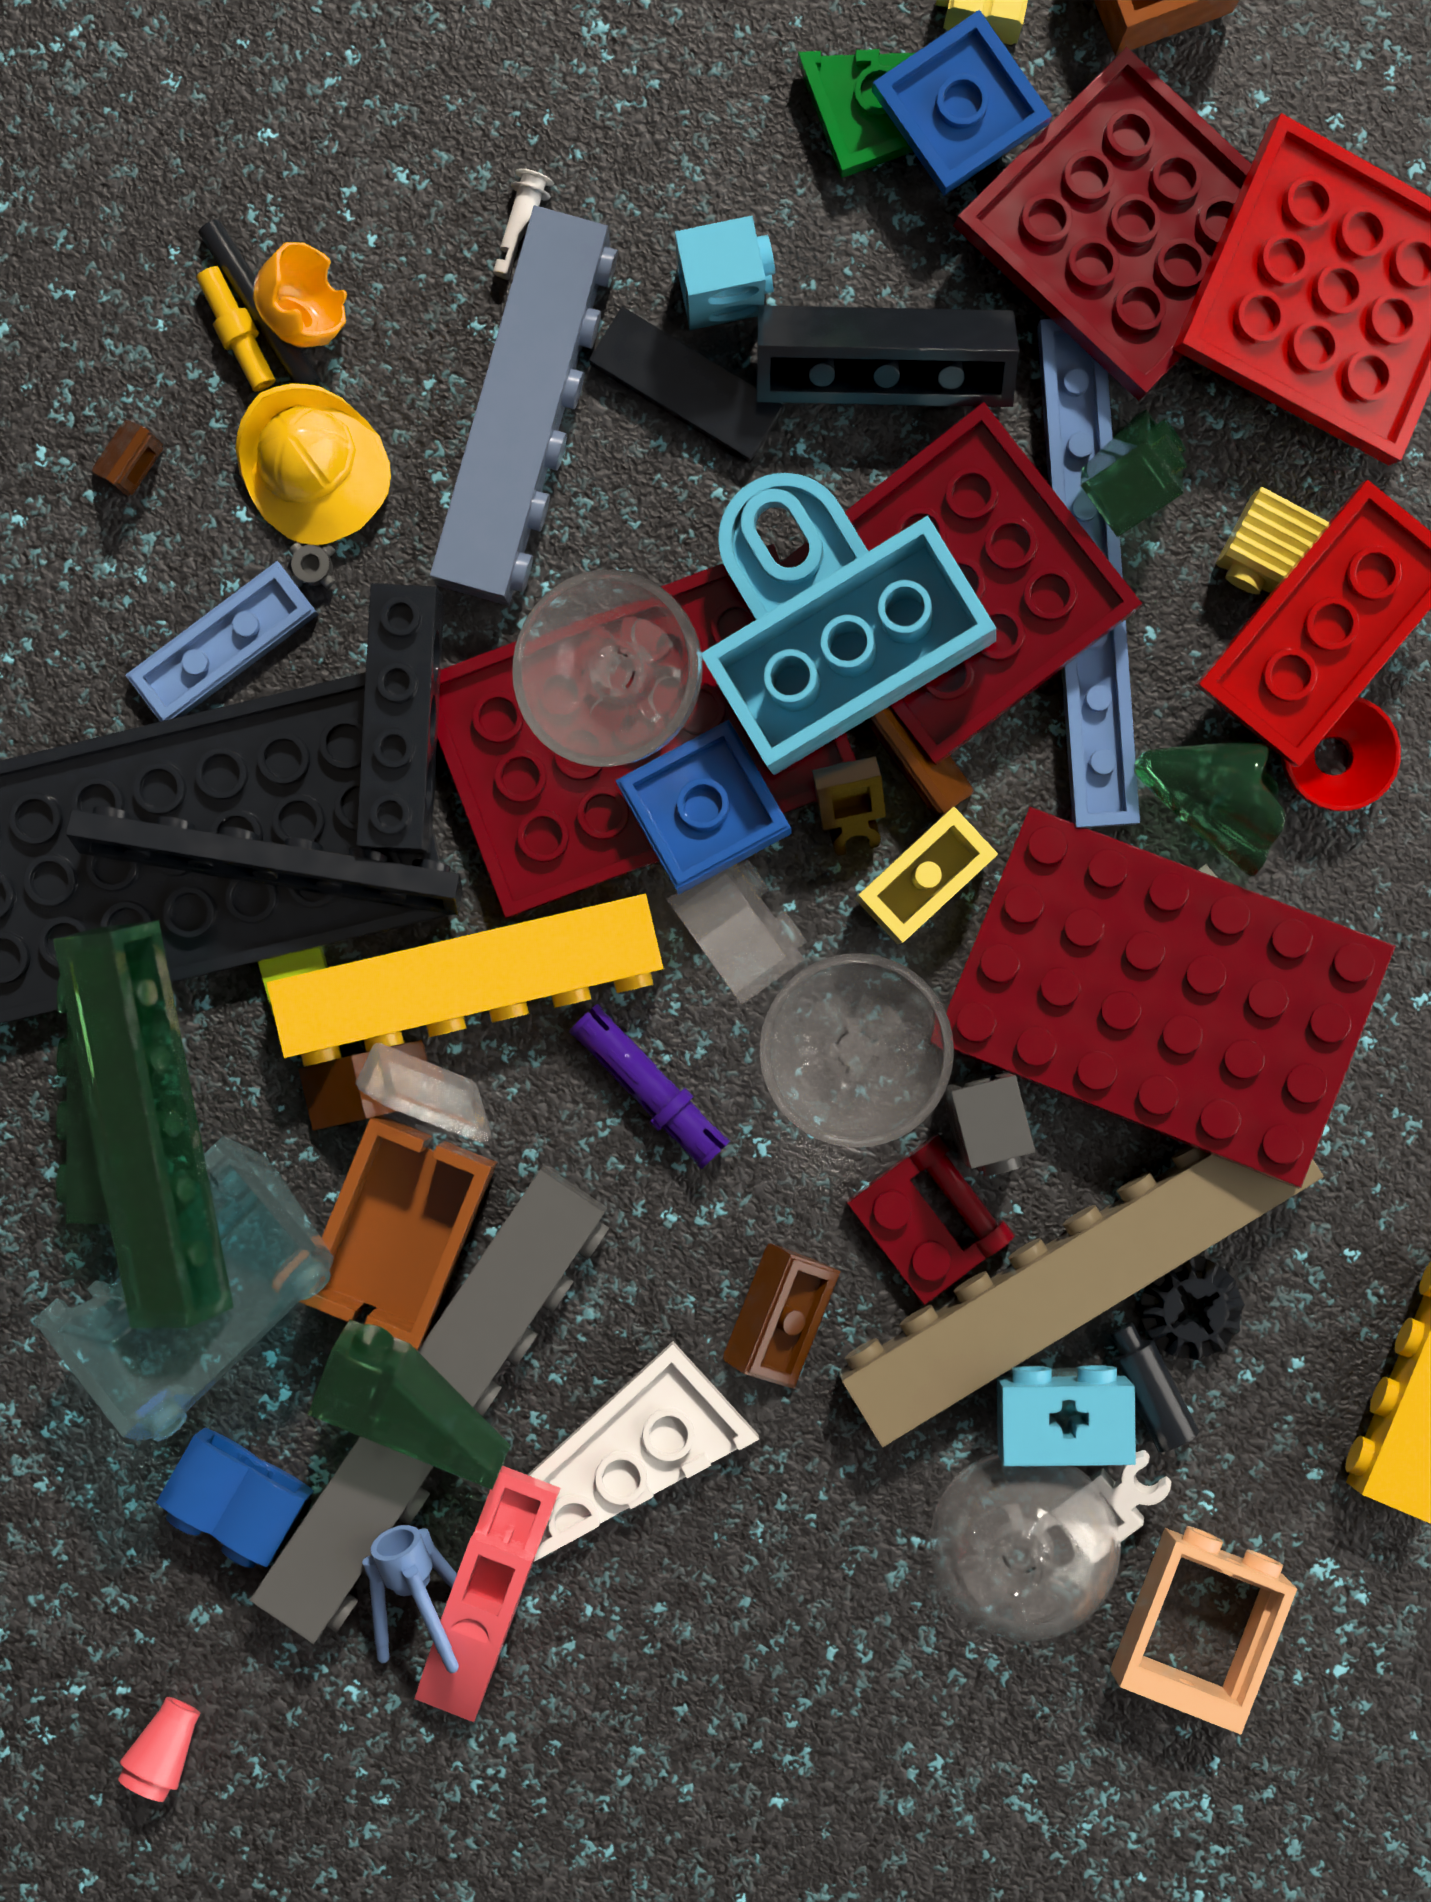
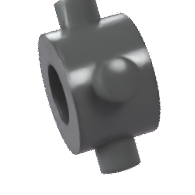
M298 542L291 546L289 552L293 555L291 567L294 573L291 579L298 588L304 583L312 587L323 585L326 589H329L335 583V579L331 576L333 563L330 557L336 551L329 543L325 544L322 548L316 545L301 546Z

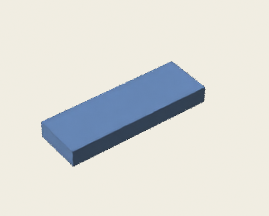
M276 561L128 672L126 677L160 722L182 717L319 614L293 582L284 567Z

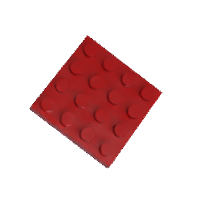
M1280 113L1270 121L1172 349L1388 466L1401 461L1431 391V197Z

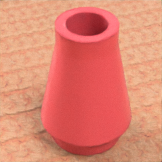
M166 1697L160 1710L120 1760V1764L124 1768L118 1781L138 1795L154 1801L164 1802L170 1789H178L194 1726L201 1713L189 1704L172 1697Z

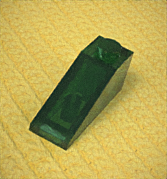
M349 1319L330 1352L308 1415L492 1490L511 1445L410 1343L393 1337L390 1332L382 1327L371 1324L363 1325Z

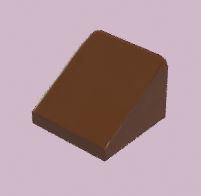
M126 420L121 424L93 466L92 472L129 497L130 494H134L164 449L162 447L163 444L142 425Z

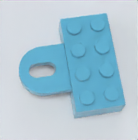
M793 473L766 475L750 482L732 498L725 509L719 527L720 555L728 574L756 620L700 655L773 775H776L996 642V626L928 516L868 551L834 495L817 481ZM779 507L791 514L809 544L808 556L802 564L787 568L780 566L774 561L756 530L757 520L765 510Z

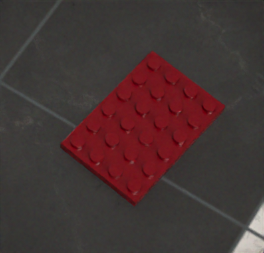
M774 544L767 546L766 548L774 561L782 566ZM723 563L441 669L437 737L505 918H511L659 862L617 787L616 780L727 720L731 722L783 814L817 802L812 770L833 766L841 762L856 761L847 735L844 733L776 775H773L768 769L700 655L756 620Z
M1029 807L934 1042L937 1045L1300 1189L1396 946L1091 829L1076 827L1075 823Z

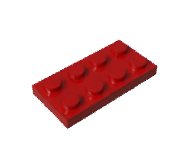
M1369 480L1362 482L1195 686L1292 766L1300 767L1431 609V531Z

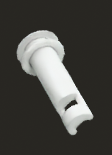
M516 169L515 174L521 178V181L511 182V187L517 191L500 247L507 254L505 260H496L493 270L496 276L509 280L519 243L527 231L533 206H539L541 200H549L551 196L544 188L545 186L551 187L554 185V182L547 176L529 169Z

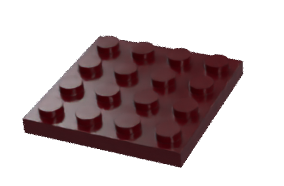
M1126 47L958 215L953 227L1129 393L1140 401L1183 357V354L1172 348L1251 167V163Z
M984 402L845 511L868 551L928 516L996 626L995 643L890 705L936 765L1142 607V602ZM808 542L781 562L783 567L792 568L802 564L809 553Z

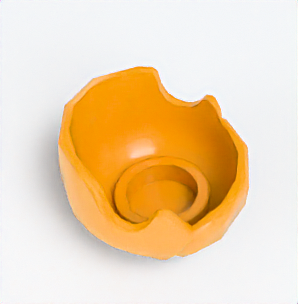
M285 242L259 270L253 291L254 303L264 323L281 340L299 348L328 345L346 324L345 307L343 304L346 301L347 292L345 290H335L330 286L327 279L328 269L331 264L330 259L324 253L303 242Z

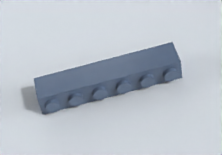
M536 205L533 206L430 573V577L439 587L510 606L514 590L523 593L527 586L533 555L524 552L531 529L541 531L546 519L550 494L542 492L548 468L558 470L566 446L567 433L559 431L565 407L575 410L584 380V372L576 370L582 346L592 349L599 329L601 311L593 309L599 286L610 287L617 264L618 250L610 248L608 225Z

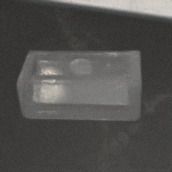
M375 1043L372 1046L355 1083L359 1086L358 1089L388 1108L481 1143L482 1141H488L491 1131L479 1089L472 1079L382 1043Z

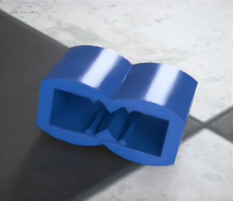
M203 1428L193 1436L156 1503L168 1512L166 1515L167 1521L180 1531L195 1536L200 1535L201 1531L216 1538L223 1544L221 1547L222 1553L233 1562L248 1568H254L256 1564L268 1567L278 1556L314 1490L286 1471L259 1459L231 1439L208 1428Z

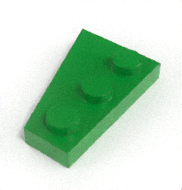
M879 49L855 50V55L821 56V51L798 52V65L841 178L913 152L872 93V85L875 80L915 53L880 54Z

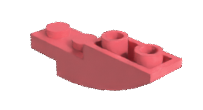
M500 1465L476 1529L468 1543L441 1618V1624L459 1664L458 1671L450 1673L446 1670L433 1642L414 1698L415 1700L466 1720L475 1721L561 1488Z

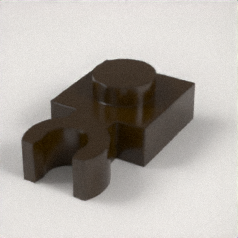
M876 756L851 762H841L833 766L812 770L823 831L829 830L835 853L838 856L846 855L845 843L848 839L858 835L868 838L871 849L879 847L881 836L876 819L886 817L882 778Z

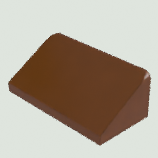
M891 706L865 720L866 724L934 817L940 818L952 807H955L972 795L973 788L951 756L949 755L936 765Z
M772 1243L768 1244L725 1349L724 1361L743 1374L794 1389L841 1271Z

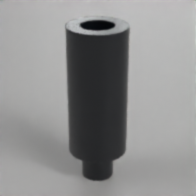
M1133 1322L1126 1323L1111 1331L1110 1335L1119 1351L1111 1360L1117 1368L1119 1376H1126L1135 1386V1407L1157 1451H1170L1194 1439L1200 1431L1154 1340L1146 1339L1142 1341Z

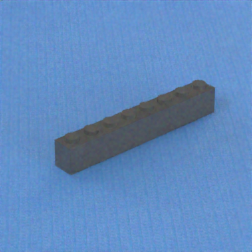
M544 1165L540 1169L249 1601L313 1644L325 1627H328L335 1633L338 1632L358 1602V1599L350 1595L349 1591L361 1573L367 1576L362 1561L371 1555V1545L381 1533L392 1528L397 1520L406 1525H410L430 1495L429 1492L420 1487L434 1466L444 1473L466 1442L465 1439L456 1433L469 1413L479 1419L483 1417L502 1388L492 1379L504 1361L508 1360L517 1366L538 1335L528 1328L541 1307H544L553 1313L573 1283L572 1279L564 1275L566 1269L577 1253L588 1260L609 1230V1227L600 1222L607 1209L606 1206Z

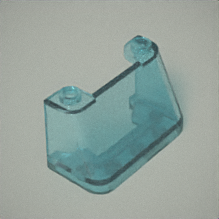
M222 1136L199 1158L211 1172L209 1182L199 1179L190 1188L199 1200L112 1285L98 1280L94 1281L87 1288L93 1296L87 1302L75 1307H68L64 1300L56 1298L33 1320L123 1438L137 1441L153 1438L154 1441H161L173 1435L185 1423L187 1419L186 1412L300 1300L313 1297L330 1280L331 1273L329 1269L333 1264L334 1256L283 1177L264 1155L225 1136Z

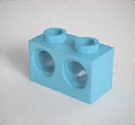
M753 216L675 231L677 273L689 329L694 330L758 316V305H764L765 294L774 292L772 275L775 274V264L769 236L767 234L757 237Z

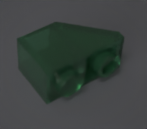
M1146 409L1135 416L1081 469L1080 486L1116 537H1119L1184 493L1182 470L1187 468V464L1181 454L1186 451V448L1175 429L1166 419L1157 424Z

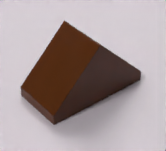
M423 1040L298 1069L312 1130L364 1120L437 1101Z

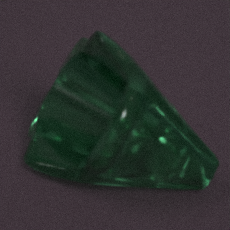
M1252 741L1154 749L1144 751L1136 759L1134 765L1135 775L1195 833L1246 875L1253 877L1261 870L1272 844L1279 837L1285 825V812L1278 803L1279 786L1264 770L1269 755V746L1267 744Z

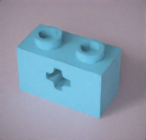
M1105 1365L1080 1366L1077 1368L1078 1376L1052 1377V1369L1049 1367L1019 1366L1012 1368V1377H997L998 1456L1003 1466L1136 1465L1135 1386L1126 1376H1117L1116 1367ZM1069 1400L1075 1409L1081 1412V1415L1070 1416L1068 1427L1061 1428L1055 1418L1049 1416V1413L1060 1412L1062 1401Z

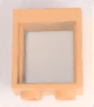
M1187 1526L1184 1535L1165 1528L1110 1671L1118 1685L1123 1689L1241 1735L1297 1588L1281 1574L1283 1564L1266 1555L1247 1549L1244 1557L1241 1558L1220 1550L1223 1541L1200 1529ZM1181 1557L1260 1588L1223 1687L1143 1656Z

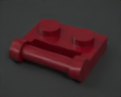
M935 1134L846 1201L924 1305L984 1259L1001 1250L1015 1237V1234L1004 1220L999 1222L995 1220L948 1158L946 1153L949 1151V1147L939 1134ZM926 1169L976 1235V1238L963 1248L959 1246L910 1181L919 1172Z

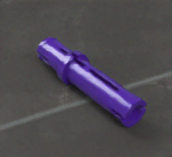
M599 1004L595 1005L590 1010V1013L587 1012L570 1029L569 1033L586 1047L619 1084L638 1101L653 1118L649 1123L657 1131L663 1128L687 1152L700 1169L704 1168L730 1140L713 1126L690 1101L694 1096L686 1088L680 1091L602 1010L603 1008Z

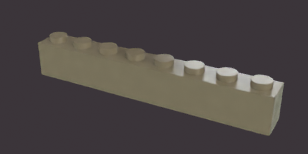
M1187 1145L1171 1157L1175 1166L1154 1178L1151 1172H1145L1131 1179L1117 1190L1121 1199L1099 1212L1096 1205L1079 1211L1062 1224L1067 1232L1045 1245L1042 1239L1038 1238L1025 1244L1008 1257L1012 1266L992 1278L989 1277L986 1271L973 1276L954 1290L958 1298L937 1312L932 1305L925 1306L905 1318L899 1324L903 1332L881 1345L879 1340L874 1338L851 1351L845 1357L848 1366L839 1371L841 1380L883 1448L1322 1179L1324 1176L1315 1161L1312 1159L1302 1188L1297 1189Z

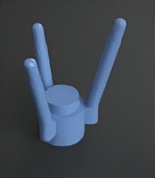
M399 1525L390 1528L374 1540L371 1545V1555L362 1561L370 1583L377 1659L380 1663H386L390 1657L385 1598L386 1586L388 1589L394 1590L397 1595H413L446 1670L450 1673H455L458 1671L459 1664L425 1587L430 1581L432 1567L451 1589L457 1573L434 1546L428 1529L422 1528L418 1530L410 1525Z

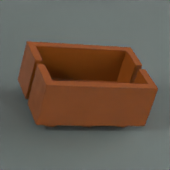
M380 1115L369 1119L296 1301L349 1323L362 1313L365 1303L376 1307L367 1316L363 1328L418 1350L429 1334L498 1162L446 1141L438 1144L435 1150L429 1148L433 1136Z

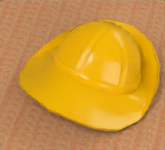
M290 383L259 393L243 415L237 432L235 446L239 473L263 518L288 539L308 545H323L337 541L360 530L383 504L389 492L391 480L390 462L378 433L342 397L320 386Z

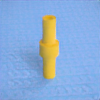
M218 266L209 267L201 271L196 276V280L216 317L213 327L226 350H233L253 391H261L275 383L276 379L255 340L259 332L246 308H239Z

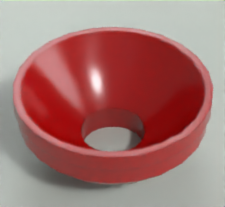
M1357 697L1323 738L1337 739L1347 747L1349 763L1344 772L1339 775H1328L1322 772L1315 762L1316 747L1300 767L1292 766L1281 756L1285 777L1292 789L1303 800L1315 807L1329 811L1347 812L1373 803L1390 788L1397 776L1401 762V745L1397 730L1384 711L1367 699Z

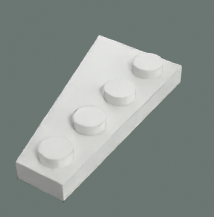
M674 1341L527 1474L561 1488L534 1561L599 1527L600 1523L628 1508L632 1509L651 1499L655 1493L685 1477L689 1478L708 1468L712 1462L736 1449L741 1450L759 1440L757 1432Z

